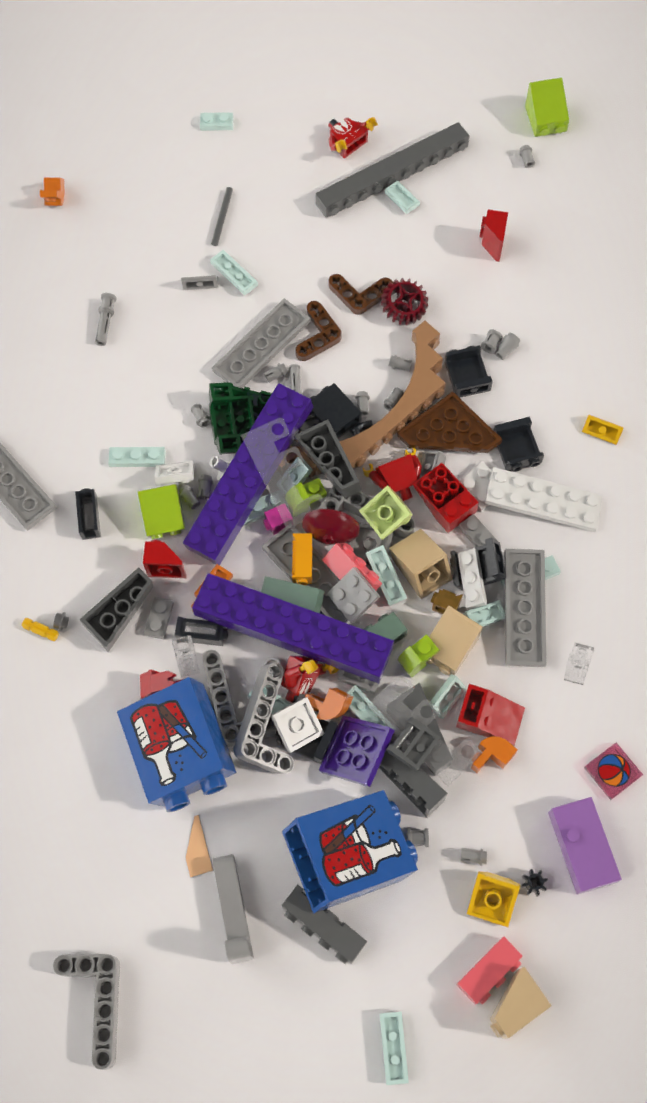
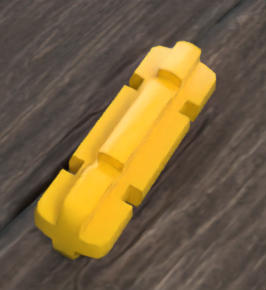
M25 618L21 624L24 629L31 630V632L44 638L47 637L51 641H56L59 636L57 630L50 629L48 626L36 621L34 622L29 618Z

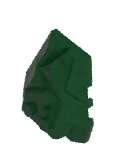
M229 382L209 383V414L214 444L217 445L220 455L237 453L272 393L262 390L261 392L252 391L249 387L245 386L244 388L233 386V383Z

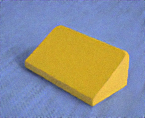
M588 415L582 432L617 445L624 427Z

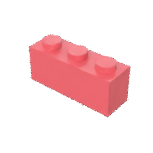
M336 543L322 559L340 580L353 567H357L375 591L382 585L379 581V576L367 568L366 562L362 558L357 557L353 552V548L347 543Z
M503 936L456 985L475 1005L478 1002L483 1004L491 996L489 991L494 986L498 989L506 981L504 975L509 970L513 973L522 964L519 960L523 956Z

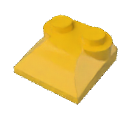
M478 871L467 914L508 927L520 884L503 876Z

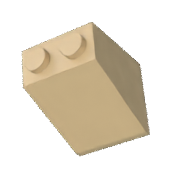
M422 529L412 533L389 548L394 563L420 599L453 580L447 554Z
M448 606L429 636L440 651L426 663L435 664L445 675H455L479 640L483 627Z
M525 967L518 969L514 973L490 1018V1021L493 1023L490 1027L497 1037L500 1036L503 1039L510 1038L551 1007V1004Z

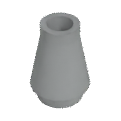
M511 332L505 335L495 353L496 356L504 360L506 356L519 347L520 339L518 336Z

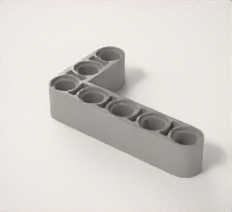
M333 486L318 508L327 509L328 507H334V510L342 511L344 508L365 519L359 510L373 498L361 491L344 498L336 494L339 491ZM355 500H358V501H360L361 503H360V504H354V503H352V502L355 501ZM411 518L407 524L398 527L393 535L405 539L414 533V520ZM408 526V527H410L411 529H410V530H403L402 527Z
M208 650L203 655V664L217 721L226 745L234 747L242 721L237 722L220 654L216 650ZM211 658L218 659L215 664L207 663ZM216 676L222 677V680L218 683L212 682V679ZM219 695L227 696L223 702L216 700ZM225 713L232 715L227 721L221 719ZM271 715L268 722H273ZM276 726L273 729H266L263 739L275 736L277 732ZM230 732L236 733V737L233 740H227L226 735Z
M275 662L263 665L259 670L233 751L238 759L270 772L281 774L292 771L294 767L293 758L288 754L261 744L284 675L282 665ZM270 668L273 670V677L269 673ZM264 687L267 689V696L263 693ZM258 706H259L260 709H261V714H260V715H258V713H257V707H258ZM251 725L255 729L254 735L250 732ZM245 745L248 747L247 755L244 752ZM263 752L266 754L265 762L262 760ZM280 760H282L284 763L282 769L279 765Z
M234 854L213 858L227 936L225 948L228 961L231 964L253 960V950Z
M109 954L61 955L53 963V969L58 975L65 977L96 976L92 1064L100 1070L109 1069L116 1060L119 960ZM89 959L91 961V968L84 972L82 964L85 960ZM111 959L113 967L110 971L106 972L103 965L106 960ZM64 960H68L70 963L69 969L66 972H62L60 967ZM106 982H110L112 990L109 994L105 995L102 990L103 985ZM105 1005H109L111 1008V1014L107 1018H104L101 1014V1010ZM107 1028L110 1032V1037L104 1042L100 1038V1033L103 1029ZM103 1052H106L109 1056V1061L105 1066L99 1062V1056Z

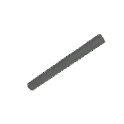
M231 187L226 188L211 242L213 246H218L233 192Z

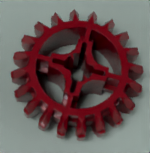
M401 278L400 282L395 279L393 283L390 282L384 288V294L381 296V300H383L381 301V306L384 307L383 313L388 312L386 317H393L392 322L398 320L399 325L402 322H405L406 326L409 325V322L414 324L416 320H421L422 316L426 313L429 300L426 297L427 292L421 291L423 287L422 285L417 286V281L411 283L410 278L407 282L404 278ZM397 293V299L395 302H392L391 296ZM417 301L418 308L413 311L412 304Z

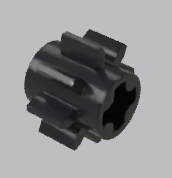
M530 869L529 877L527 875L522 876L526 881L521 887H526L528 890L527 895L535 892L536 897L540 895L539 889L542 891L547 890L543 885L548 878L543 879L541 870L538 873H534ZM537 879V886L532 887L530 880Z

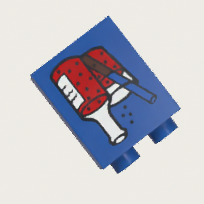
M187 677L117 711L149 804L163 806L166 812L183 809L190 804L188 795L201 789L204 795L217 793L227 787L225 778L237 773L203 683Z
M384 790L298 817L282 831L313 913L401 882L418 870L416 866L418 860L416 848L411 841L405 840L399 826L401 821L399 808L395 802L388 800Z

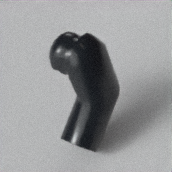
M372 420L360 422L352 427L350 430L352 437L372 427Z

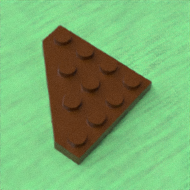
M453 391L397 432V437L408 448L489 453L502 443V438Z

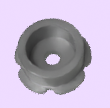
M65 612L62 614L57 613L54 619L53 627L59 629V631L67 628L69 617L65 616Z

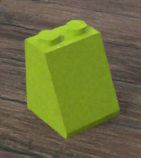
M562 77L530 82L525 108L534 136L567 132L569 114Z
M176 484L137 491L146 536L157 539L163 537L162 533L170 532L171 536L182 533L181 530L185 529Z

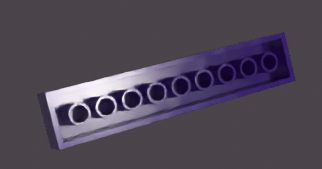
M280 383L277 384L184 539L183 544L188 550L214 564H221L294 441V435L298 434L313 409L310 398Z
M207 573L192 606L194 615L378 684L381 681L393 650L394 640Z

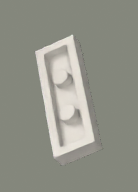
M473 548L457 553L466 608L470 610L487 605L478 550Z

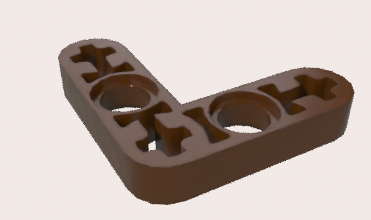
M333 274L328 279L330 290L357 315L365 313L381 301L384 288H386H382V285L387 286L390 282L393 283L390 278H381L359 294L340 274ZM349 291L352 293V295L350 297L343 296V293ZM370 293H374L377 295V297L374 299H370L367 297V295Z
M318 301L308 303L307 315L320 333L297 345L295 350L296 357L300 361H307L341 341L340 328ZM312 308H314L315 310L318 309V316L317 313L314 310H312ZM321 320L329 321L325 326L319 324ZM322 341L324 344L317 347L314 345V342Z

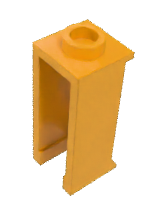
M293 533L292 583L305 586L312 584V533Z

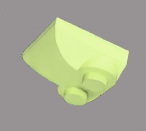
M388 485L359 510L382 540L401 525L407 524L412 516L409 508Z

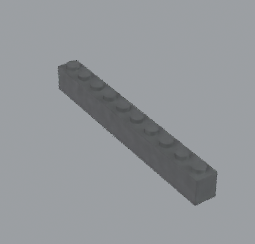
M457 122L315 193L316 205L326 218L334 216L338 212L350 208L360 201H364L373 194L380 193L397 180L407 179L411 175L421 172L425 168L435 165L459 151L465 150L468 147L470 135Z

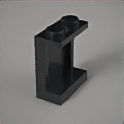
M480 345L468 346L460 350L453 349L445 354L444 362L454 393L459 398L491 391L493 381L491 376L487 375L481 357Z
M335 383L324 387L316 396L310 397L313 405L310 413L320 423L329 420L337 438H340L356 424L362 422V412Z
M530 416L494 426V431L502 438V443L497 448L507 471L517 472L525 467H536L543 461L544 453L539 451L531 430L532 421Z
M494 538L485 539V545L476 547L479 553L484 586L507 579L500 542ZM451 551L450 565L454 572L453 583L463 591L458 552Z
M318 719L324 734L293 752L321 764L338 727V723L332 720L328 722ZM277 731L275 734L277 745L285 748Z

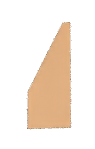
M199 815L194 816L186 854L190 877L213 871Z

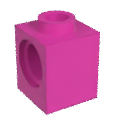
M285 503L264 512V526L267 531L271 530L273 535L279 533L290 523L293 525V518Z

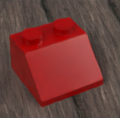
M488 209L487 215L482 218L479 237L483 238L482 246L496 262H500L508 212Z
M160 540L145 541L143 565L148 577L187 578L182 560L165 542Z

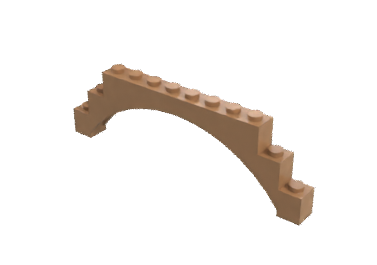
M425 320L412 331L411 340L415 343L416 362L410 383L401 399L384 418L372 427L353 437L339 441L353 470L357 466L361 467L370 455H375L384 443L387 444L392 440L393 435L404 428L408 422L416 419L422 410H427L436 398L440 399L445 393L446 382L437 375L442 369L443 357L434 350L440 343V333ZM290 446L276 469L283 476L295 459L302 457L313 469L308 476L310 479L322 473L299 446Z

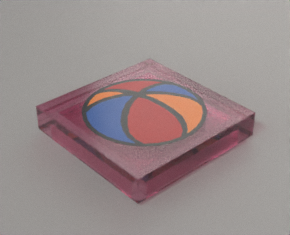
M617 742L584 767L610 800L643 776L642 772Z

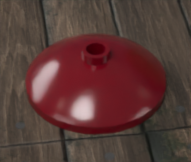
M332 509L313 510L307 513L302 521V527L306 533H312L313 539L327 545L349 543L358 537L360 531L359 523L352 516Z

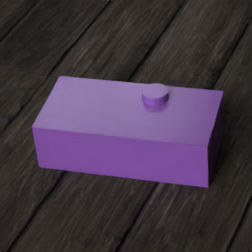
M592 797L552 808L548 812L577 895L615 884L622 880Z

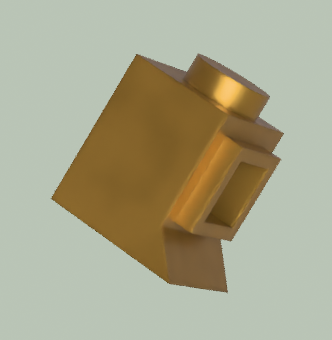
M439 589V592H434L432 596V610L443 614L448 606L458 610L463 594L456 596L455 593L448 590Z

